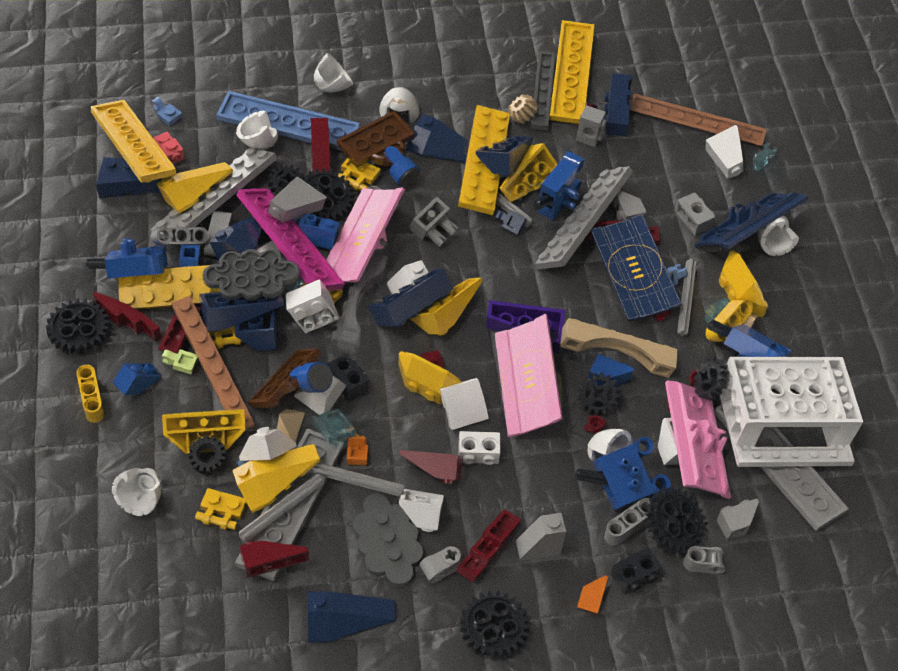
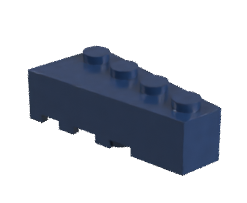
M103 157L96 187L99 198H106V195L119 197L126 193L141 195L140 193L147 191L150 193H161L157 183L163 178L141 183L125 159Z
M434 269L414 280V285L408 284L399 288L400 293L383 297L382 303L370 304L368 308L377 326L400 327L406 323L405 320L419 315L420 310L423 308H429L434 305V301L437 299H443L448 296V292L453 289V286L445 269Z

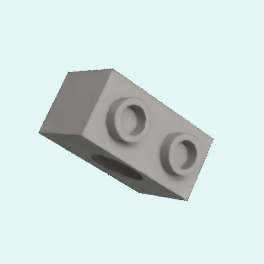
M586 105L580 116L576 141L596 147L598 141L601 142L604 136L602 130H604L607 122L604 119L606 112Z
M696 193L677 200L675 213L694 236L712 229L715 215Z

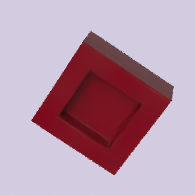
M439 350L420 354L421 358L444 369V363Z

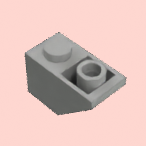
M619 190L611 201V206L617 212L618 220L624 221L641 213L644 219L647 212L640 198Z
M758 499L744 500L739 505L733 507L726 506L720 510L717 522L727 541L746 535L757 509Z

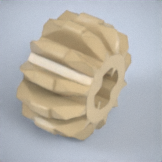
M522 94L509 105L508 113L515 122L524 124L526 121L529 122L530 118L534 117V114L537 113L538 105L531 96Z

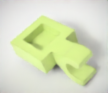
M164 350L162 358H164L162 363L166 365L173 364L174 370L191 375L198 361L196 354L184 350H179L178 354Z

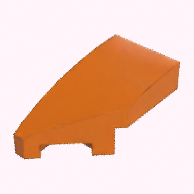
M349 427L346 465L367 466L368 445L366 444V438L359 436L353 427Z
M605 575L583 586L577 608L598 614L608 576Z

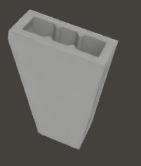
M296 177L271 200L268 213L283 223L301 217L304 213L311 214L322 210L326 196L299 177Z
M561 513L540 516L516 540L520 561L561 555L566 534Z

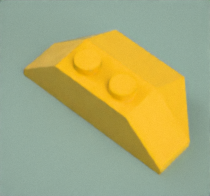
M731 250L722 269L719 284L726 291L729 301L749 300L753 305L752 313L759 317H764L768 304L763 298L761 289L740 254Z
M399 352L398 365L405 387L411 392L418 393L429 401L441 404L440 389L461 383L460 379L449 371L415 354Z
M244 409L162 415L163 435L186 454L190 452L189 448L190 446L192 447V442L198 441L197 438L199 437L204 438L205 435H208V437L214 436L215 439H219L227 451L246 430ZM205 448L201 451V453L215 451L211 448Z

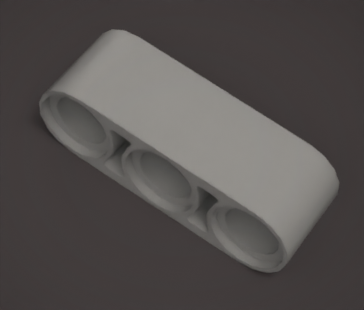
M213 212L208 230L209 238L204 246L205 256L216 257L209 242L218 231L233 224V213Z
M162 227L154 229L150 237L156 245H198L207 242L209 234L202 227ZM160 232L164 233L163 241L159 238ZM178 232L182 234L181 241L177 238ZM196 232L200 234L199 241L195 238Z
M649 498L641 499L607 524L604 539L609 545H619L648 525L645 522L650 520V518L645 516L646 512L642 510L650 511L646 508V505L651 504Z

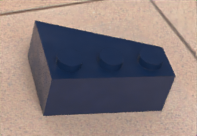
M612 73L609 92H605L604 102H607L604 105V112H606L604 119L607 120L605 125L606 135L626 137L630 111V88L633 75Z

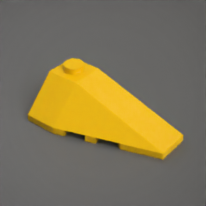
M544 143L531 145L516 171L510 174L501 185L500 189L509 202L539 189L543 181L557 166V162Z
M224 162L163 178L157 183V186L164 200L180 214L199 201V196L203 193L208 194L213 184H219L234 170Z
M469 278L453 287L448 296L443 299H437L433 306L426 309L423 308L420 310L419 315L409 319L429 335L438 334V336L446 334L448 329L456 323L483 281L482 278Z
M311 444L289 450L270 460L249 461L234 469L233 473L251 512L254 513L272 504L276 500L275 496L283 489L287 491L291 487L290 483L298 476L303 477L321 459L316 446Z

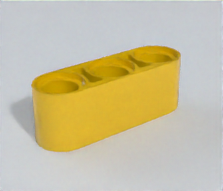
M732 300L714 320L732 328L741 325L751 315L753 305L749 300ZM707 327L705 333L709 341L725 342L726 337L709 330Z
M82 365L77 370V378L85 415L88 421L97 423L104 417L97 377L91 365Z

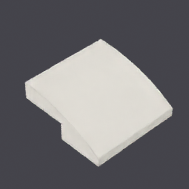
M477 378L440 389L443 407L446 409L451 430L489 419L484 396Z

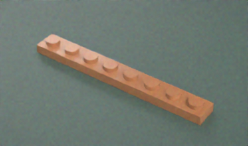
M635 93L630 105V110L717 134L736 125L740 140L761 146L767 131L765 128Z
M188 296L172 302V308L223 409H244L246 430L255 427V423L192 299Z

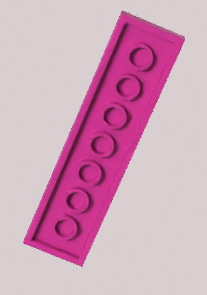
M268 188L239 189L237 193L238 198L286 259L298 265L299 276L306 284L320 279L328 291L343 289L345 285L343 280L293 219L282 223L268 213L270 202L275 197Z

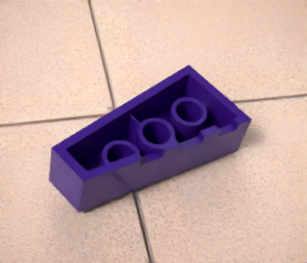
M489 300L486 328L497 332L510 330L534 321L536 318L546 314L552 350L559 354L565 310Z

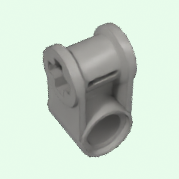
M450 546L424 558L419 565L429 582L436 583L456 572L458 565L461 563V553L456 547Z
M693 546L688 550L683 560V565L690 572L724 573L725 566L722 561L724 550L719 547Z

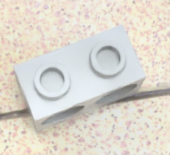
M460 431L458 455L463 456V463L499 464L500 433Z

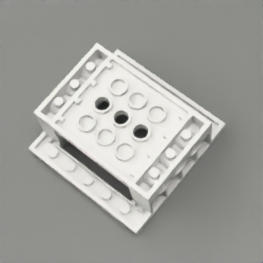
M729 357L726 369L730 371L727 375L729 381L726 382L727 388L722 389L723 394L720 395L737 467L852 466L855 460L850 443L861 427L863 419L843 357ZM771 389H775L780 394L773 393ZM790 389H794L799 394L793 393ZM764 427H822L827 447H755V444Z

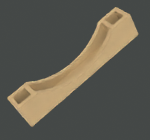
M568 318L562 328L560 347L576 352L590 348L614 349L633 357L644 365L650 373L667 378L676 369L677 349L667 345H661L650 340L640 339Z

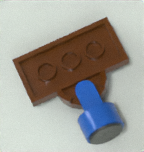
M395 111L337 139L336 144L356 167L370 160L381 166H390L389 175L399 187L411 185L419 176L420 169L409 157L403 156V143L413 139L415 133Z
M318 348L296 350L247 402L251 408H273L280 403V398L284 394L290 393L299 387L307 393H321L328 390L332 384L333 375L327 364L317 362L318 357L321 355Z

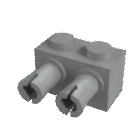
M436 197L412 220L409 229L421 240L429 237L438 247H441L447 238L435 229L436 226L440 225L450 236L459 227L447 218L450 208Z

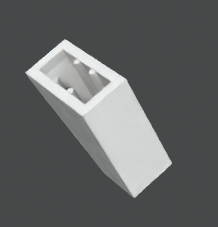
M736 125L706 140L707 153L727 179L743 172V157L738 127Z

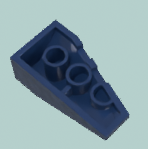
M423 114L414 127V138L409 140L406 150L421 157L428 158V156L438 157V160H444V158L454 159L455 162L466 164L470 141L440 120Z
M515 136L505 139L501 143H493L491 148L483 146L476 151V156L493 174L508 177L516 171L533 142V137Z
M250 216L218 231L209 243L219 261L220 257L226 252L234 251L241 254L248 249L257 250V241L262 237L261 231L263 228L253 216Z
M220 292L199 294L204 324L207 331L212 332L228 329L284 305L280 295L275 298L261 296L256 300H247L244 297H240L237 300H227L223 298Z
M278 308L235 325V337L257 351L277 349Z
M330 591L308 592V643H331L337 641V638L347 635L352 636L356 632L368 628L371 630L395 622V600Z

